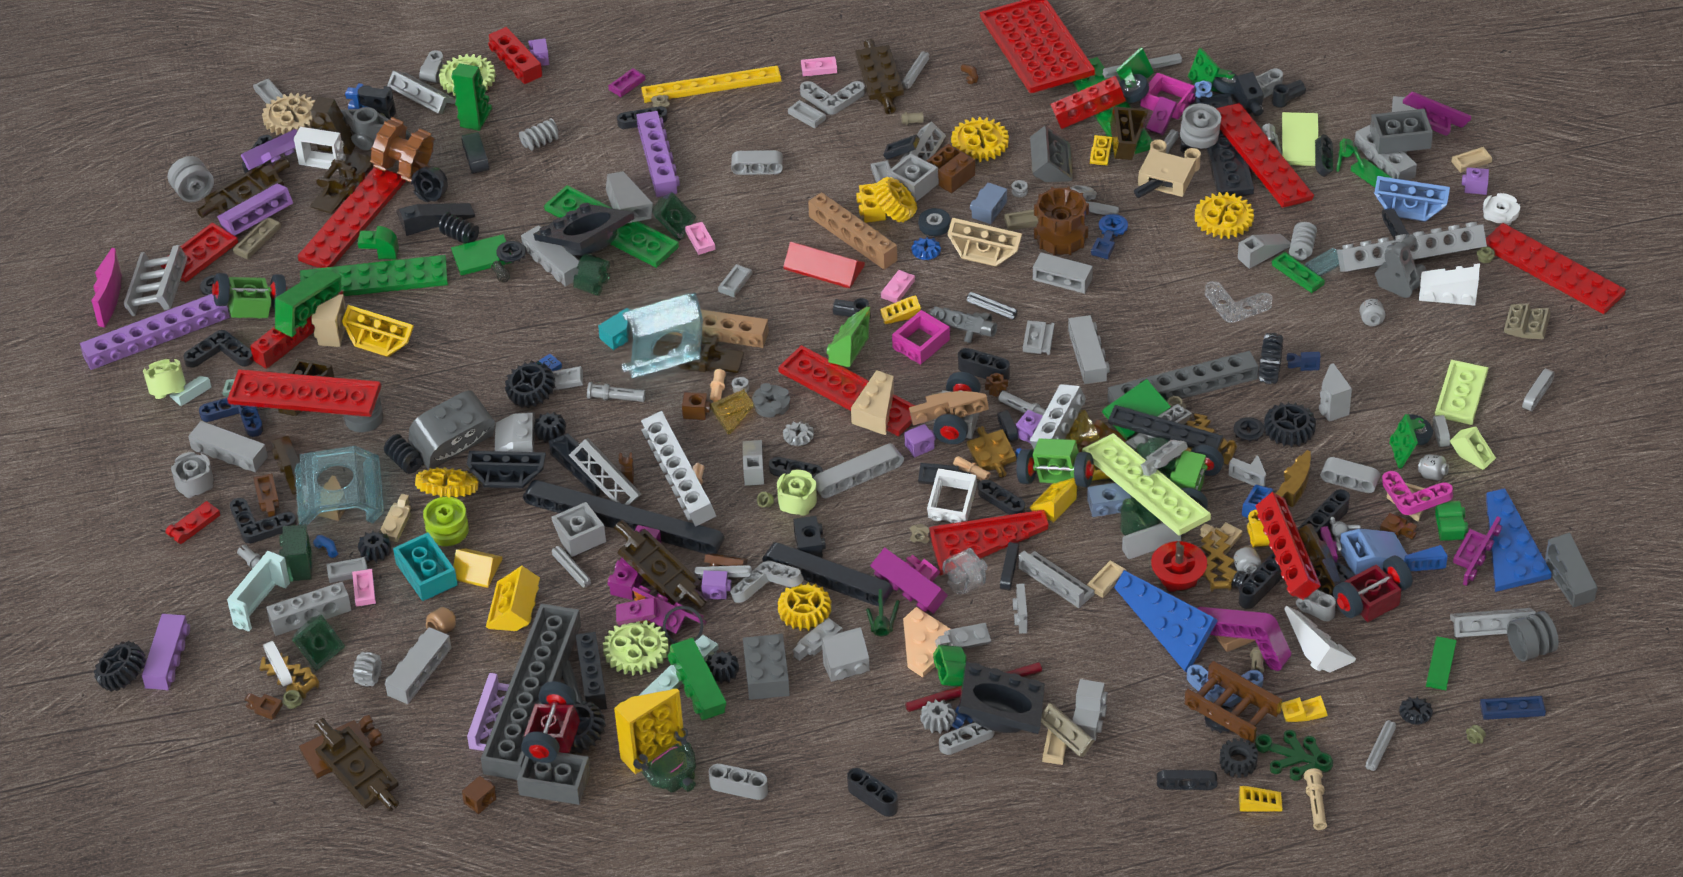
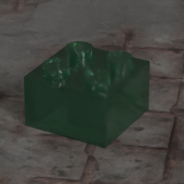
M307 525L283 526V535H279L280 546H283V548L279 550V555L285 558L289 581L312 580V548Z

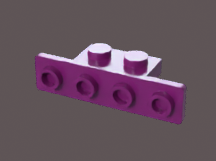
M1415 92L1409 93L1403 99V104L1415 109H1425L1431 129L1445 136L1450 133L1451 124L1462 128L1471 120L1470 115Z
M1496 517L1487 535L1470 529L1455 554L1453 563L1467 568L1463 585L1467 586L1470 580L1474 581L1478 572L1476 570L1478 565H1483L1486 551L1492 549L1494 544L1493 538L1495 536L1498 537L1502 530V525H1500L1501 517Z
M640 585L639 588L633 587L632 591L647 598L654 597L656 599V618L648 619V621L654 622L663 627L666 614L671 609L683 606L677 602L674 605L668 603V598L657 594L656 597L649 594L651 590ZM679 609L668 617L666 629L678 634L685 617L699 623L700 620L694 612L691 614L686 612L685 609Z

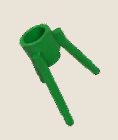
M1343 138L1339 144L1340 151L1338 152L1336 172L1340 171L1342 157H1349L1353 153L1361 167L1365 168L1358 153V148L1354 147L1353 141Z

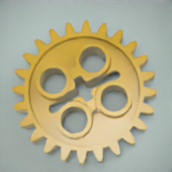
M979 117L978 120L972 118L970 122L965 120V124L959 123V127L955 126V131H952L951 143L953 147L981 162L983 158L988 161L989 157L995 159V155L1001 156V152H1005V148H1008L1009 135L1008 130H1005V126H1001L1000 122L995 124V119L988 121V117L984 120Z
M1219 192L1218 196H1215L1212 193L1211 198L1205 196V200H1200V204L1196 205L1195 222H1197V227H1201V231L1207 230V235L1213 233V237L1220 235V239L1223 236H1227L1230 239V235L1237 237V233L1243 235L1244 230L1249 231V227H1252V222L1254 221V209H1251V204H1247L1248 200L1242 201V196L1236 198L1235 194L1229 196L1228 192L1225 195Z
M436 467V469L429 468V471L423 470V472H418L416 474L415 486L421 492L426 491L425 494L431 493L432 496L440 495V497L447 496L448 498L451 496L465 497V494L471 495V493L478 491L479 481L468 471Z

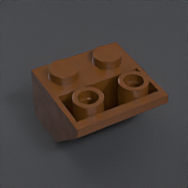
M947 144L926 160V162L938 167V186L951 194L975 176V159L950 144Z

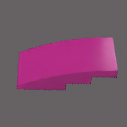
M111 248L96 270L97 281L93 286L95 296L92 299L95 316L98 326L104 328L115 310L121 290L122 274L115 248Z

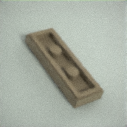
M269 217L262 220L233 248L234 254L248 260L281 228V223Z
M1049 703L1043 711L1041 723L1077 755L1084 757L1095 740L1054 704Z

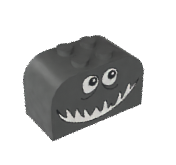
M468 390L433 407L416 418L409 428L408 442L420 453L422 462L429 470V468L433 469L492 437L495 421L475 393Z

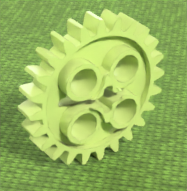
M468 54L465 57L459 55V59L453 57L452 62L447 60V65H442L443 69H440L439 74L440 85L443 86V90L447 89V93L453 92L454 82L451 75L459 63L479 67L483 78L482 85L486 87V90H488V86H492V82H495L496 77L494 65H492L491 61L487 62V58L482 59L481 55L476 58L475 54L471 57Z
M647 620L643 623L638 621L627 625L623 624L621 627L615 625L614 631L609 630V636H605L603 653L604 657H606V662H610L611 668L616 666L617 672L623 669L625 675L628 671H631L632 675H635L636 671L643 675V670L645 669L651 672L650 667L657 669V663L663 664V658H667V652L669 651L668 638L665 636V631L661 632L660 626L655 628L654 622L648 625Z

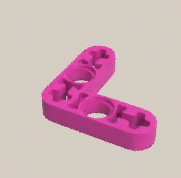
M1388 471L1382 476L1383 487L1399 511L1404 515L1415 514L1448 502L1453 498V487L1449 483H1439L1412 493L1397 472ZM1397 491L1405 492L1402 495L1395 494ZM1423 497L1431 498L1428 501L1421 500Z

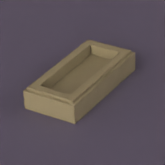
M1034 210L1004 214L1008 231L1037 227L1038 218L1034 216Z

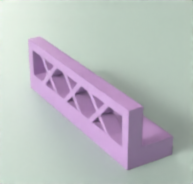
M489 673L467 735L469 749L484 751L486 744H482L480 741L490 736L492 728L488 730L486 724L493 720L495 721L499 713L494 714L491 709L497 705L501 706L505 697L499 698L497 692L498 690L507 691L509 684L498 682L497 674Z

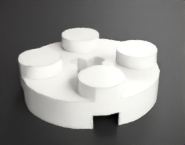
M1498 193L1494 197L1490 195L1483 204L1484 218L1495 223L1510 225L1519 216L1520 204L1518 205L1517 199L1509 194Z

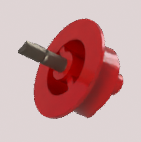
M1173 541L1163 544L1155 550L1152 555L1151 566L1154 573L1159 577L1160 582L1166 586V589L1174 592L1176 590H1186L1197 585L1198 579L1206 572L1207 558L1199 547L1188 542Z

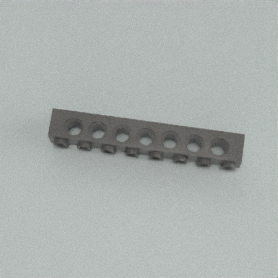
M1246 351L1108 387L1107 401L1109 404L1113 403L1146 379L1166 402L1171 396H1178L1183 399L1256 380L1258 378V364L1251 352Z

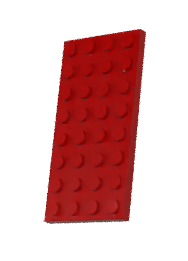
M1021 0L980 12V18L1030 94L1095 75L1094 67L1048 0Z

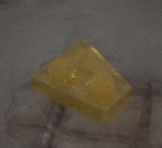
M743 389L711 403L710 408L729 435L753 408V402Z
M1086 410L1079 411L1064 440H1076V443H1082L1083 440H1100V436Z

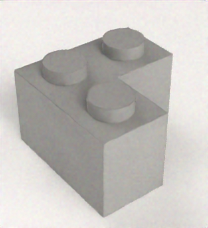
M1080 679L1076 693V709L1072 721L1096 741L1097 733H1101L1103 728L1101 717H1105L1107 712V705L1104 704H1106L1108 692H1104V683Z

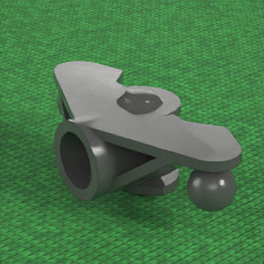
M370 107L340 109L344 115L343 120L346 124H349L354 133L351 136L352 142L362 150H370L373 147L376 134L380 131L384 122H387L389 119ZM406 130L405 139L409 140L411 134Z

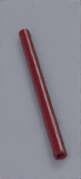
M1037 662L1007 671L1006 673L1026 677L1042 672V667ZM962 685L906 702L907 712L921 709L923 706H926L928 701L934 703L935 699L941 702L960 697Z

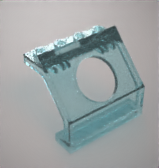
M687 293L622 313L624 320H629L633 335L631 363L622 364L621 366L623 372L630 371L632 379L700 359L703 317L696 293ZM671 332L682 334V342L677 349L669 350V354L665 356H655L653 354V347L662 336Z
M357 446L299 454L300 463L296 465L294 470L296 475L295 486L297 490L296 501L299 525L306 527L319 513L334 510L360 508L366 511V521L374 523L384 513L378 455ZM343 466L353 472L352 481L342 489L326 490L318 484L319 475L330 467Z

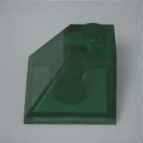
M673 192L660 198L652 209L655 218L678 241L685 235V227L691 225L696 218Z
M322 614L308 620L292 637V641L315 671L345 647Z

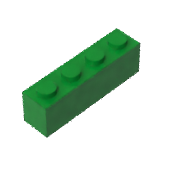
M690 638L672 644L668 660L676 668L677 678L680 682H683L685 694L688 698H691L695 713L699 714L702 720L725 713L726 701L694 639Z

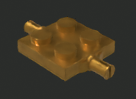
M981 426V429L978 427L977 432L980 437L967 441V446L975 463L986 471L996 469L999 477H1002V474L1006 476L1007 473L1004 466L1016 461V455L1003 429L987 434L983 426Z

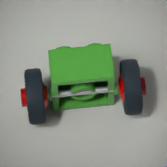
M217 273L212 285L215 305L227 306L228 304L231 317L268 318L270 305L275 307V298L287 291L285 277L281 274L272 276L270 287L267 286L265 278H228L226 273Z
M1039 438L1034 451L1022 449L1019 452L1016 473L1018 481L1022 484H1031L1037 471L1040 483H1057L1074 478L1077 486L1089 487L1093 479L1094 462L1091 453L1078 452L1076 440Z
M1208 445L1195 446L1191 452L1184 450L1181 457L1176 459V470L1171 472L1170 481L1207 510L1208 500L1201 492L1204 476H1213L1220 472L1224 462L1223 456L1216 448Z

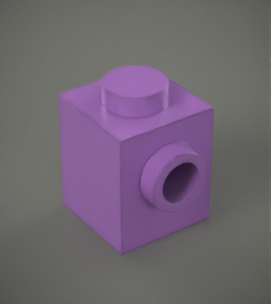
M1467 168L1466 175H1462V185L1465 186V193L1487 195L1489 169Z
M1027 410L1016 423L1018 438L1030 443V439L1043 416Z
M704 570L702 595L706 599H727V592L731 591L732 581L728 579L727 571Z

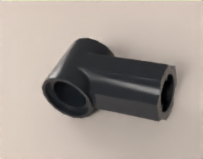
M1298 80L1288 85H1275L1273 88L1272 104L1275 107L1282 108L1287 105L1289 100L1305 94L1306 88L1304 83Z
M859 298L855 301L835 299L833 315L851 317L865 307H870L869 301L864 298Z

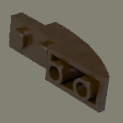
M1307 524L1299 529L1298 532L1321 586L1318 590L1333 596L1334 587L1341 583L1337 567L1325 540L1320 541L1312 524Z

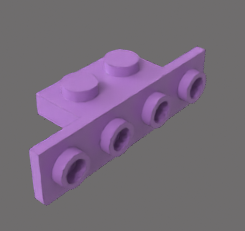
M294 129L242 153L241 157L248 170L268 161L273 163L281 159L280 156L283 154L286 157L294 153V149H296L294 137L298 131Z

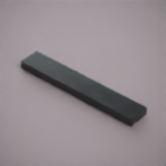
M1114 405L1108 419V423L1166 441H1185L1187 447L1191 448L1198 445H1208L1219 451L1224 440L1223 435L1118 405Z

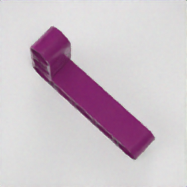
M1207 607L1197 608L1218 620L1210 635L1255 639L1270 669L1280 671L1291 657V651L1279 624L1271 614Z

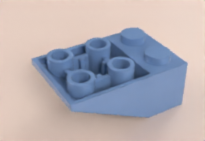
M1356 529L1341 533V553L1355 575L1376 564L1383 570V562L1387 558L1396 555L1404 560L1407 555L1394 532Z

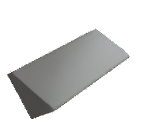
M1161 523L1123 536L1122 550L1128 559H1132L1155 551L1163 544L1181 541V535L1176 534L1165 523Z

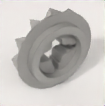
M1082 185L1070 187V189L1083 193L1085 200L1096 198L1097 192L1091 187Z
M793 421L792 425L787 424L786 429L783 430L785 441L794 446L805 445L814 436L813 427H810L809 423L803 424L802 421L799 423Z

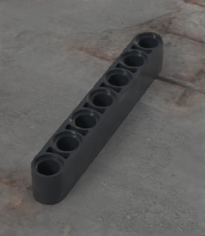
M773 542L762 558L763 562L773 561L799 569L805 581L878 607L879 589L883 590V606L893 592L892 585L887 581L781 543Z

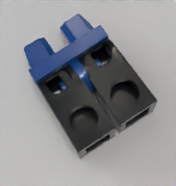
M358 83L356 88L348 87L345 92L346 99H352L348 104V109L370 107L379 114H384L389 120L396 113L392 88L389 86L379 89Z

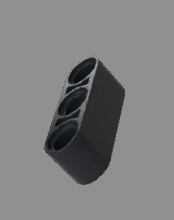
M479 132L461 135L462 145L471 173L488 171L489 163Z
M963 348L958 352V369L961 372L970 373L983 379L990 377L994 373L1004 375V380H1009L1010 363L1007 359L970 348Z
M861 768L849 770L847 773L848 791L883 816L891 817L898 812V796L894 790Z

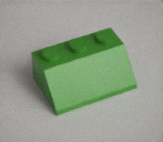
M870 307L860 310L849 317L844 325H841L839 333L835 334L833 342L829 343L827 347L829 363L846 367L852 365L869 338Z

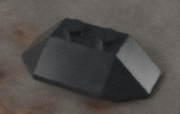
M568 433L550 440V455L598 497L601 488L569 456L581 443ZM582 448L576 456L580 461H588V453ZM591 464V472L594 475H601L602 467L599 464Z
M469 451L466 465L483 487L524 488L544 469L546 453Z

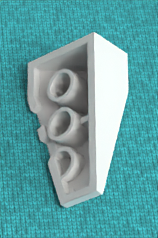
M1288 606L1285 607V612L1305 656L1312 662L1310 665L1318 671L1325 670L1330 673L1356 660L1346 648L1330 640L1331 636L1316 628L1317 625L1301 612Z

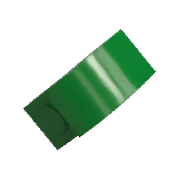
M377 226L376 231H360L358 240L359 249H377L378 259H397L399 249L397 236L386 227Z

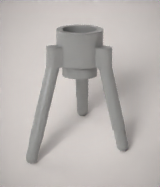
M1270 123L1263 125L1261 130L1268 137V140L1275 142L1277 150L1282 155L1278 135L1275 134V127Z
M1334 517L1330 518V523L1332 524L1330 530L1335 536L1334 540L1336 541L1338 551H1341V533L1348 532L1349 529H1360L1361 526L1346 525L1341 521H1335Z

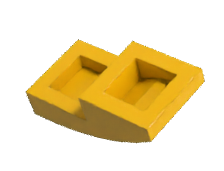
M1321 696L1302 702L1299 697L1283 702L1281 706L1286 722L1309 721L1328 716Z

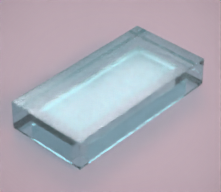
M1331 248L1305 263V266L1318 276H1322L1339 266L1337 250Z

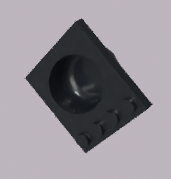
M583 203L576 210L569 211L562 218H557L553 220V223L541 227L533 235L535 241L564 246L568 253L582 256L606 248L616 238L617 229L635 218L633 212Z
M966 661L958 712L967 714L975 723L995 732L1017 733L1024 730L1039 734L1045 683L1036 679L1024 678L1018 674L1006 673L997 668H988L978 663Z

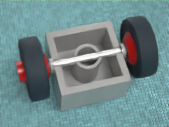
M956 372L950 375L946 384L947 391L942 390V393L955 391L980 393L981 384L970 373ZM980 412L962 418L953 414L941 415L934 419L933 433L937 439L947 444H959L965 438L972 439Z

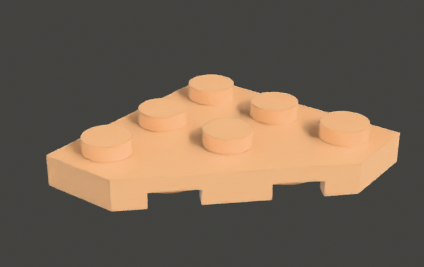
M916 607L903 618L907 666L921 677H924L935 667L933 653L937 648L935 640H937L938 636L944 635V632L950 630V628Z

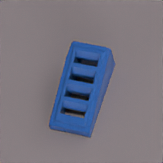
M1255 485L1243 503L1242 516L1248 518L1249 512L1257 510L1255 506L1271 492H1274V489Z
M1439 545L1406 555L1404 562L1410 571L1446 568L1447 554L1443 547Z

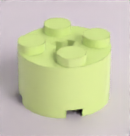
M169 359L156 361L149 365L147 371L146 369L143 370L148 391L151 395H155L156 399L164 398L166 394L173 392L181 393L185 390L186 382L179 360L174 359L175 362H170Z
M792 470L790 474L785 475L784 473L778 479L777 492L780 510L802 516L809 514L817 502L816 481L812 478V475L804 470Z

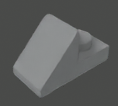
M1258 455L1251 465L1232 458L1229 462V476L1253 486L1260 485L1265 487L1266 472Z

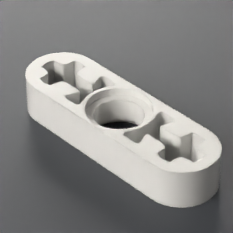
M270 641L263 644L266 655L282 686L293 683L291 675L274 642Z

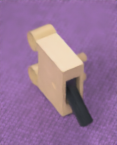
M1163 140L1152 141L1150 151L1139 171V187L1134 189L1135 196L1140 198L1153 190L1183 197L1194 173L1200 169V151L1196 148H1189L1185 151L1183 158L1167 154V145Z

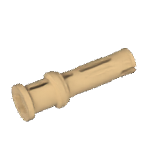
M1309 769L1304 773V779L1307 781L1306 794L1310 797L1313 827L1316 830H1323L1327 827L1322 796L1325 792L1321 782L1323 774L1319 769Z

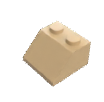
M342 294L317 306L316 313L312 315V325H315L314 336L317 338L319 346H341L346 330L342 324L346 312L344 295Z

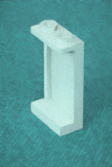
M267 551L229 596L227 601L235 627L250 631L252 627L249 616L273 587L278 585L286 588L290 584L284 557Z

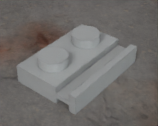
M1028 320L1023 352L1037 354L1046 352L1047 355H1050L1054 323L1049 325L1046 322Z
M1016 584L1017 590L1016 598H1013V610H1017V613L1014 614L1015 626L1018 625L1019 634L1027 633L1025 585Z

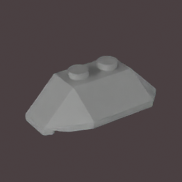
M535 412L515 413L496 422L495 451L534 452Z

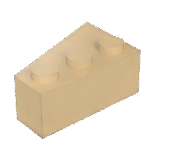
M876 370L851 407L852 424L886 435L894 394V376Z

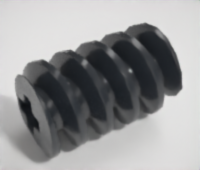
M450 212L444 213L440 219L439 231L441 234L463 244L477 240L479 227L474 226V223L463 220L454 214L452 215Z
M394 434L386 441L384 453L405 473H414L421 467L423 462L420 458V453L402 438L400 434Z

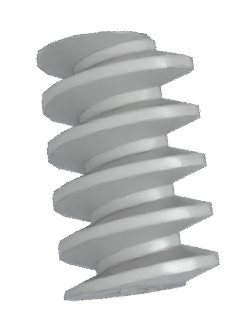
M552 118L549 121L546 120L543 123L537 124V126H532L531 129L527 128L525 131L519 132L522 145L525 148L529 147L531 151L534 150V144L537 148L540 147V142L546 145V139L551 143L552 136L555 140L559 139L558 129Z
M1300 222L1294 226L1289 254L1294 259L1303 261L1312 254L1317 228L1314 224Z

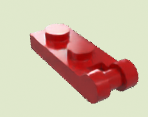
M206 501L175 525H169L165 533L169 537H174L177 543L182 544L218 518L220 511Z

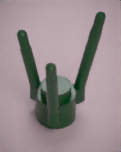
M879 589V616L873 620L870 609H866L871 632L880 637L887 636L893 631L894 620L900 601L897 600L889 621L886 616H883L882 589Z

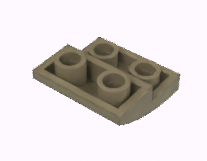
M1512 304L1509 309L1504 332L1521 338L1544 339L1551 314L1549 308L1531 309L1529 304Z

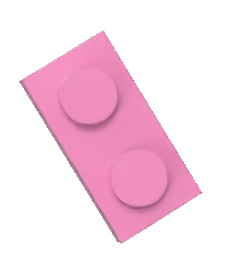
M835 57L801 60L803 76L837 73Z
M703 222L685 227L686 233L698 255L715 250V244Z
M898 270L881 292V298L893 303L900 301L915 282V276Z
M372 569L352 572L356 606L376 604Z

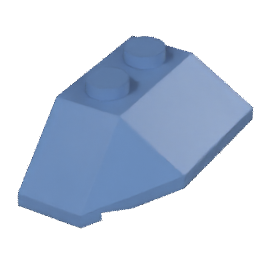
M1377 176L1374 194L1384 209L1393 207L1399 218L1426 222L1447 206L1450 187Z

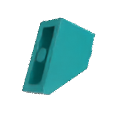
M626 308L598 325L600 339L613 350L628 342L631 325L630 310Z

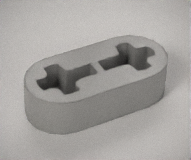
M1444 415L1433 416V429L1438 446L1447 447L1450 445V435Z

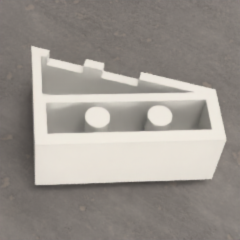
M1480 263L1474 264V267L1469 268L1458 266L1455 270L1445 271L1444 268L1422 272L1419 301L1475 305Z

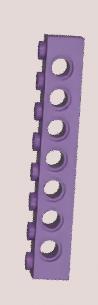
M210 294L80 343L82 354L90 370L228 319L230 318L227 306H216L214 296Z

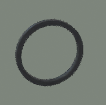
M677 606L666 614L663 621V631H665V636L673 644L678 642L668 635L666 621L671 613L679 609H687L694 612L700 620V631L694 641L698 640L702 635L703 620L694 608Z

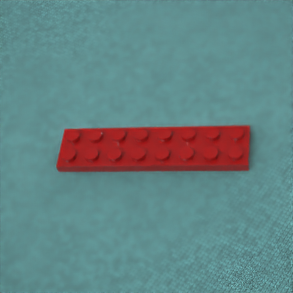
M1240 103L1216 108L1221 115L1220 130L1282 208L1313 200L1314 194L1273 143L1268 140L1265 133Z
M374 167L363 182L356 187L353 194H350L298 254V261L317 268L333 267L357 240L360 231H364L406 180L402 179L399 174L388 170L385 172Z
M1504 223L1486 237V245L1495 251L1494 255L1602 314H1605L1625 295V288Z
M802 345L778 367L779 373L850 411L869 382L838 364L829 363V359ZM893 394L887 431L899 437L912 424L909 407L915 405Z
M238 369L227 401L232 405L371 417L382 386L378 381Z

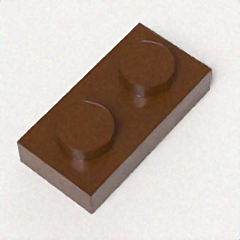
M713 553L705 554L704 562L710 563V566L747 565L748 561L745 558Z

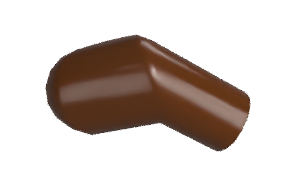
M963 64L961 71L969 74L966 78L968 80L967 83L970 85L977 83L979 77L976 68Z

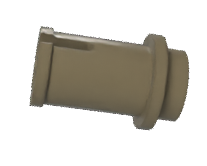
M905 112L901 114L902 124L908 126V124L923 123V112Z
M1255 647L1250 652V657L1252 658L1251 670L1259 671L1260 669V672L1263 673L1264 658L1259 647Z

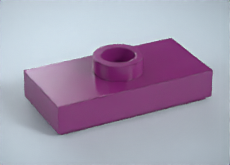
M632 68L608 85V88L614 94L622 97L645 81V75Z
M1160 96L1146 129L1163 136L1177 103Z
M1328 526L1321 527L1319 539L1320 541L1325 540L1334 562L1337 563L1336 541H1332Z
M654 597L616 605V622L618 625L656 618V599Z

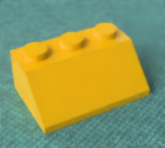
M520 566L497 581L486 627L495 630L518 631L522 627L529 625L532 619V609L535 606L536 593L539 590L540 577L525 567Z

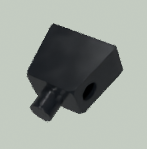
M1253 71L1237 76L1233 99L1236 103H1240L1248 114L1253 113L1254 116L1262 115L1264 112L1262 108L1264 94Z

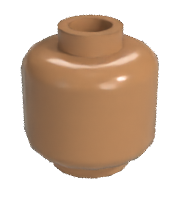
M445 607L436 609L426 618L427 629L430 627L445 634L453 630L456 625L454 613Z

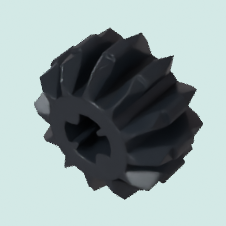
M555 411L552 414L547 412L545 415L540 414L539 418L535 419L534 433L539 440H544L546 443L554 438L565 435L566 422L561 414L557 415Z
M372 530V533L365 532V535L360 537L358 551L360 556L365 557L368 563L372 560L377 563L379 559L384 560L385 556H390L391 541L387 534H383L381 530L377 533Z
M723 650L721 653L714 651L713 656L708 655L706 664L715 681H719L722 684L723 681L730 683L731 679H736L739 672L738 659L736 656H732L731 651L725 653Z

